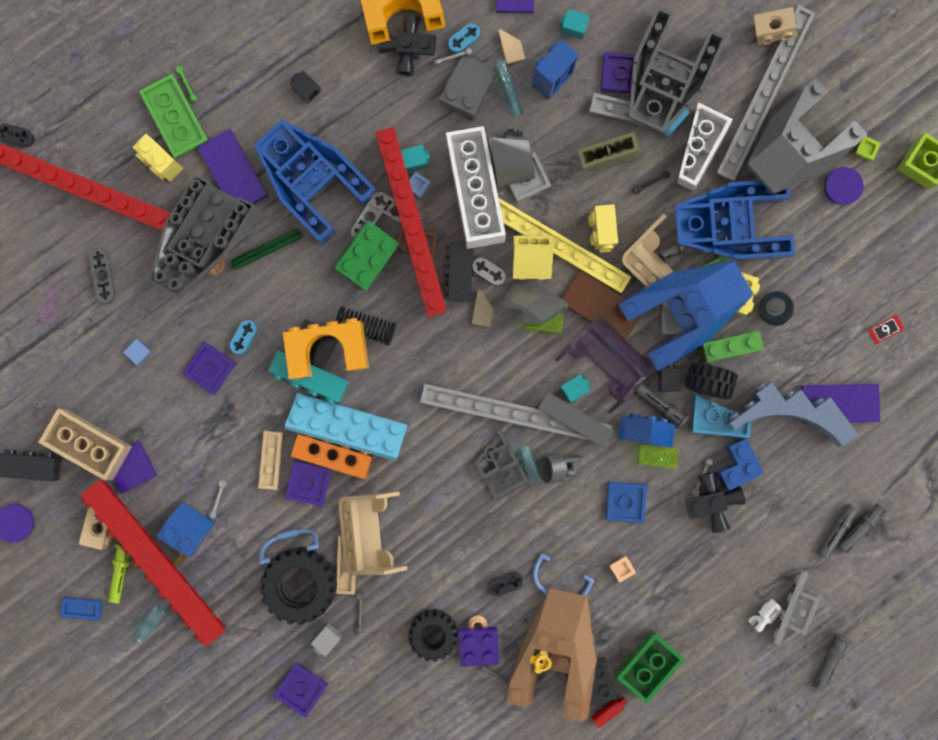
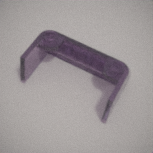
M599 317L595 318L554 359L558 362L567 352L576 359H581L587 355L613 380L609 385V392L616 399V402L607 411L609 414L623 404L651 372L649 363L606 320Z

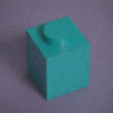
M568 9L567 15L563 14L559 26H562L561 33L583 40L590 15Z
M423 144L401 150L407 172L428 167L427 161H430L428 149L424 150Z
M579 374L561 385L560 389L568 402L571 403L591 391L589 389L591 384L586 376L582 377Z

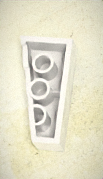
M698 102L677 184L693 192L695 191L729 130L733 119Z

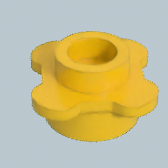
M541 650L538 655L530 657V662L535 667L534 671L538 674L552 666V661L547 657V651Z

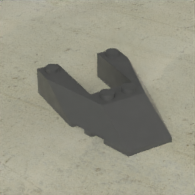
M657 6L634 57L628 118L664 133L705 89L728 36L710 29L693 63L660 48L675 13Z
M817 78L769 120V124L747 164V167L772 194L791 188L796 184L804 183L817 176H822L868 135L854 120L823 147L801 124L798 119L829 92Z

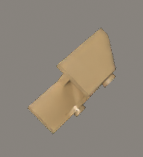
M665 214L624 253L622 258L623 264L645 286L674 272L653 252L660 244V238L654 229L667 217Z
M399 492L346 496L339 500L338 507L344 566L349 574L387 575L407 570V566H394L391 553L387 550H382L378 512H383L387 508V497L399 496Z

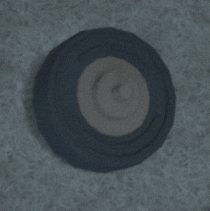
M775 291L766 294L761 299L758 309L764 322L769 325L778 326L785 324L791 319L794 305L787 294Z

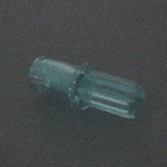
M530 445L519 448L518 450L524 464L523 468L525 467L530 483L540 482L541 478L536 467L537 461L534 460Z
M158 605L155 606L149 616L143 619V624L134 634L135 639L139 636L137 639L139 642L145 641L150 632L157 628L156 624L165 614L164 608Z

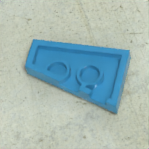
M697 394L694 395L691 433L750 438L751 421L735 430H730L726 423L730 421L729 417L735 411L726 409Z

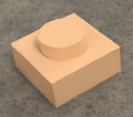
M626 555L609 565L619 583L636 573Z

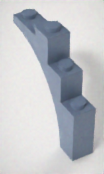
M763 382L755 387V392L751 394L754 400L745 404V409L739 413L737 411L729 417L730 421L726 423L730 430H735L743 424L763 416H788L800 419L816 427L836 447L845 446L858 436V433L831 397H820L812 404L802 390H790L782 397L772 382L766 384Z

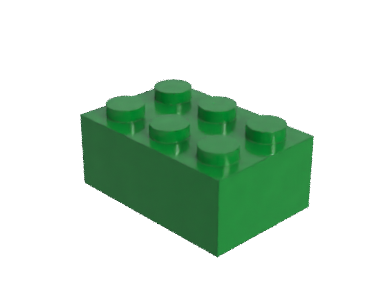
M365 220L332 268L361 289L367 290L399 243L373 223Z
M651 630L614 674L619 681L645 704H648L685 659L657 633Z

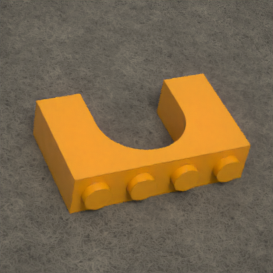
M361 0L371 45L390 41L386 25L387 21L394 13L402 10H413L420 13L424 19L427 32L446 27L440 0Z
M357 318L345 320L346 323L338 324V321L327 322V326L319 327V324H312L307 326L308 329L300 330V327L288 328V332H283L289 379L295 380L312 377L310 349L313 343L323 336H334L341 342L344 348L347 371L369 369L363 322L357 321Z

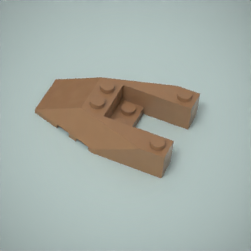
M549 588L522 642L509 684L507 703L524 708L533 704L537 673L534 671V665L530 662V657L538 655L542 650L547 651V657L552 661L550 670L568 674L562 718L578 722L588 718L597 656L594 650V636L591 631V616L587 596Z

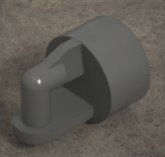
M560 453L542 455L538 463L539 475L542 481L550 484L576 477L578 475V461H581V456L574 454L563 456Z

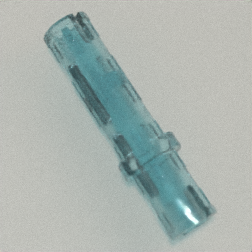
M500 59L494 62L499 75L498 81L499 84H502L512 117H517L524 112L520 105L513 83L514 78L509 72L506 59Z

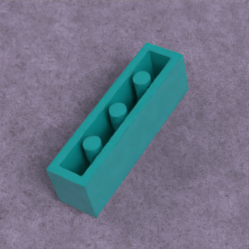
M277 350L268 370L273 373V378L283 381L285 378L290 381L289 385L298 389L303 386L308 389L307 393L316 397L318 394L325 396V401L334 405L336 401L341 403L349 386V381L311 365L312 377L295 380L289 379L286 353Z

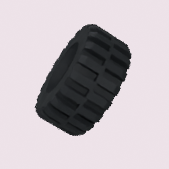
M299 547L283 551L271 560L264 569V575L261 576L260 581L262 583L260 594H263L264 597L262 601L264 605H268L270 614L274 613L277 615L276 619L280 621L282 619L286 620L287 624L297 623L302 625L305 622L310 623L325 613L334 600L337 589L336 572H333V565L325 559L326 556L318 554L317 550L308 551L306 547ZM295 567H302L310 571L317 582V590L314 597L305 603H295L289 600L282 590L281 581L284 574Z

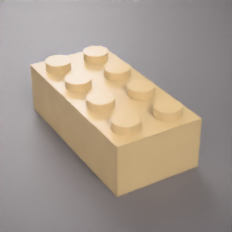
M60 408L57 409L38 442L105 481L114 479L132 447L71 411Z

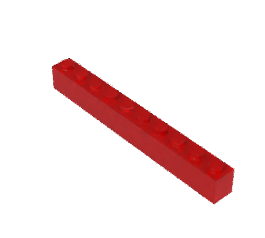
M391 127L376 131V141L427 318L445 315L447 309L395 129Z
M0 143L1 166L163 231L164 224L171 214L170 212Z
M100 479L81 494L83 497L81 500L84 505L94 510L96 513L94 516L101 524L104 522L108 527V534L113 539H118L121 543L119 546L122 551L132 556L133 564L138 569L142 568L146 573L144 575L146 580L150 584L154 583L156 585L158 594L161 598H166L171 603L169 605L171 610L175 614H180L183 618L182 623L187 629L191 628L195 632L194 637L200 644L204 643L205 646H208L225 632V625L105 480Z

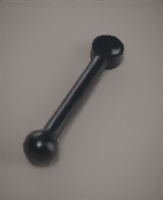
M664 171L661 176L644 185L635 186L634 192L639 194L642 189L663 178H669L670 173Z

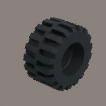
M699 362L690 363L684 386L691 391L726 400L732 399L738 375L733 371Z
M427 609L425 612L419 613L412 621L408 635L412 651L416 652L420 659L422 657L425 658V661L431 659L433 662H437L440 658L441 660L445 659L456 646L458 633L456 623L443 610L437 611V609L429 611ZM428 625H438L444 630V640L437 645L427 644L422 638V630Z

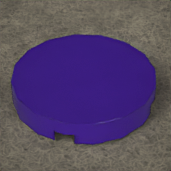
M837 168L825 179V194L834 204L849 205L858 200L862 195L864 188L863 179L852 168Z
M11 504L1 508L0 538L9 543L27 539L35 526L32 512L20 504Z

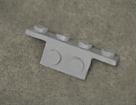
M802 571L795 578L794 584L796 588L788 596V608L783 610L780 617L782 621L781 626L776 628L773 635L775 639L774 644L781 645L787 628L807 635L820 602L819 598L802 592L809 573Z

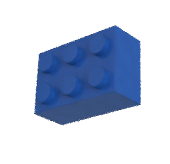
M562 39L558 44L554 42L548 49L549 54L545 58L541 57L534 65L536 68L533 71L532 86L548 100L574 73L579 54Z

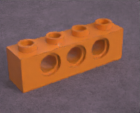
M304 434L297 435L291 457L362 479L367 478L373 456L369 455L370 453L359 450L357 452L349 447L338 446ZM313 443L319 446L317 454H312L310 451V446ZM331 449L336 450L338 453V457L335 460H331L328 457V452ZM349 455H353L356 458L354 466H350L346 462Z

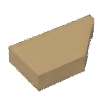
M498 30L506 65L525 61L521 41L503 30Z

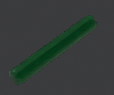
M294 229L231 260V264L235 270H238L301 239L302 235L298 229Z

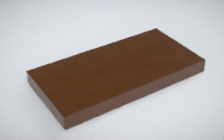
M580 270L562 298L568 303L569 309L622 343H625L643 315L641 314L628 321L619 307V303L624 297Z

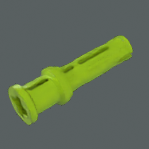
M121 543L115 544L117 550L115 559L112 560L114 571L107 599L110 603H120L126 567L130 565V554H125L119 546Z

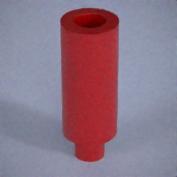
M624 696L619 700L614 699L592 715L591 718L600 729L624 710L623 706L628 702Z

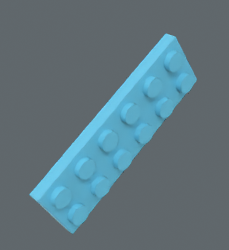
M297 393L286 421L285 429L397 461L407 425Z

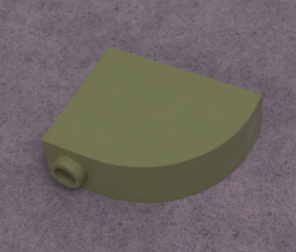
M635 132L578 150L582 168L586 171L612 168L644 158Z

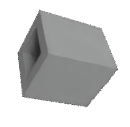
M328 623L311 643L312 649L321 656L323 654L326 657L343 635Z

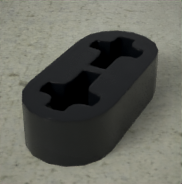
M9 124L0 125V140L21 147H30L34 144L35 136L29 130ZM7 130H8V131L11 132L13 135H12V136H10V135H6V136H5V135H3V132H7ZM19 135H20V136H25V135H27V136H28V140H24V141H23L22 139H20V138H18V137H19Z
M515 571L495 577L488 582V592L492 596H501L515 591L522 586L523 578L521 574ZM511 576L520 579L517 581L518 585L516 586L513 583L506 585V582L511 580ZM494 582L498 585L504 583V586L499 587L498 592L494 589L491 590Z

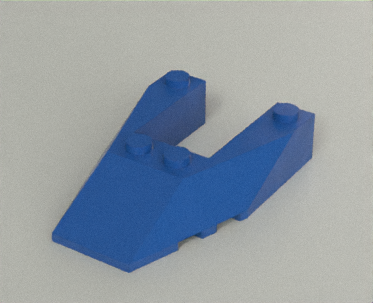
M283 119L254 145L279 200L322 245L336 231L311 206L309 201L325 185L336 177L363 206L377 193L373 185L336 147L304 132V130Z
M760 180L731 182L708 193L674 206L677 244L733 259L770 260L790 258L795 255L794 236L755 238L752 205L785 202L791 198L790 188L772 194Z
M733 260L705 267L671 272L622 299L619 307L626 319L630 321L663 302H666L683 332L658 344L649 351L648 356L658 371L712 339L754 293Z

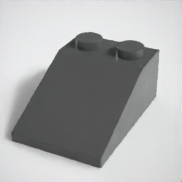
M463 55L441 95L440 106L475 121L498 69Z

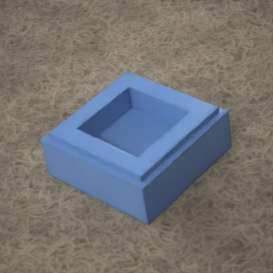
M416 171L409 179L413 194L421 198L431 184L429 180Z
M136 339L123 353L139 366L152 352L139 339Z

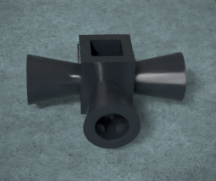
M403 15L404 33L398 32L397 38L389 36L390 41L378 43L380 54L396 51L400 56L395 73L401 76H414L413 60H420V55H435L437 37L434 34H417L421 22V17L417 15Z
M717 472L698 475L705 493H701L698 497L684 500L688 518L691 520L711 515L712 533L731 529L723 511L728 510L727 505H745V496L741 486L724 493L717 489Z

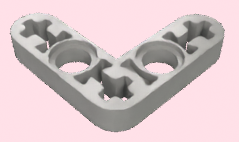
M382 192L375 193L352 227V238L356 234L355 231L361 227L362 224L360 222L365 221V215L369 212L375 214V220L371 222L375 226L383 214L400 224L399 217L391 214V209L395 207L393 198ZM383 197V201L389 205L387 212L384 211L386 206L383 204L377 206L376 198L380 199Z

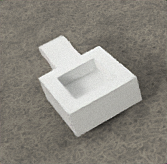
M771 599L762 606L759 611L760 615L752 616L748 622L752 626L759 622L755 629L761 632L767 623L771 624L783 612V609Z

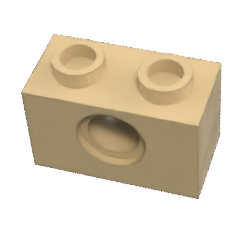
M793 7L754 15L758 45L770 44L778 40L786 41L797 37ZM774 26H780L777 29H772Z
M88 508L79 545L103 550L110 546L113 538L108 534V527L104 522L102 523V533L97 530V524L100 522L95 518L94 514L96 513L94 510Z

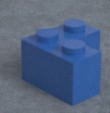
M630 413V417L622 416L618 439L672 447L675 424L668 423V419L647 415L645 419H641L642 415Z
M741 438L725 446L733 463L717 471V476L725 490L736 488L764 474L747 438Z

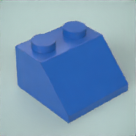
M182 502L167 519L156 537L190 558L196 554L215 522Z

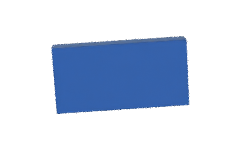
M63 597L60 617L99 621L101 620L103 600Z

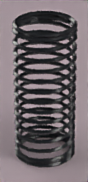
M341 306L335 320L338 321V324L342 323L346 307ZM350 308L347 309V312H346V315H345V318H344V323H346L345 320H347V318H348V315H349V312H350ZM354 310L351 311L349 319H352ZM358 311L355 312L354 318H357ZM360 312L357 321L361 320L362 312ZM366 313L364 314L362 319L363 324L366 318ZM370 314L367 317L364 333H366V328L370 320ZM373 316L365 338L368 336V340L371 338L372 341L376 339V342L380 340L381 344L384 342L385 345L389 346L395 332L396 322L391 324V321H389L382 340L387 320L384 321L378 338L383 321L381 318L374 337L379 319L377 317L370 336V330L374 321Z

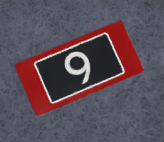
M895 315L869 329L868 332L875 344H878L904 330V327L898 316Z

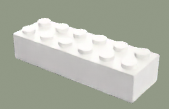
M484 126L447 132L446 143L467 249L504 243L506 234Z

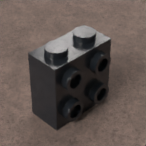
M605 657L597 658L590 706L617 699Z

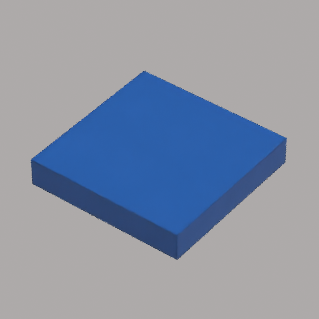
M608 481L605 520L644 523L647 485Z

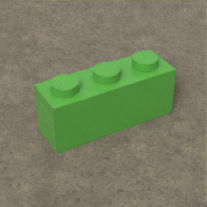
M760 331L711 341L699 346L702 363L764 350Z

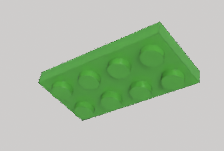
M173 73L139 91L175 159L209 141Z

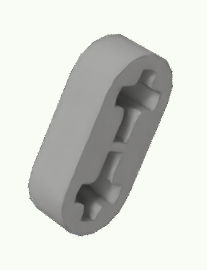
M478 258L473 262V271L476 275L494 286L504 283L506 274L501 268L485 258ZM484 262V267L488 269V272L484 270L479 272L476 264ZM489 273H501L500 277L502 280L493 281L494 277Z

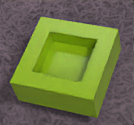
M865 136L858 143L854 155L872 162L881 143Z

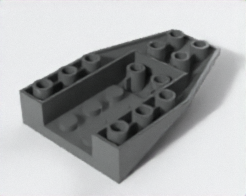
M194 175L164 224L149 282L180 299L234 248L260 219L263 213L250 202L240 197L236 199L215 188L210 182Z

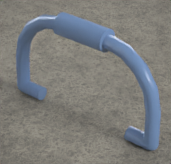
M293 529L280 533L261 547L259 564L263 565L271 562L270 557L264 559V553L268 546L278 540L283 541L299 536V534H310L314 540L313 545L307 546L308 551L319 547L318 536L310 529Z
M541 553L534 565L532 574L536 587L546 596L549 589H545L540 584L537 572L542 560L544 559L549 562L551 557ZM584 575L583 579L588 581V584L581 595L586 596L593 585L594 579Z

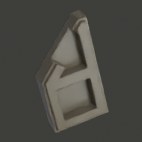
M479 289L477 291L471 325L490 328L494 308Z

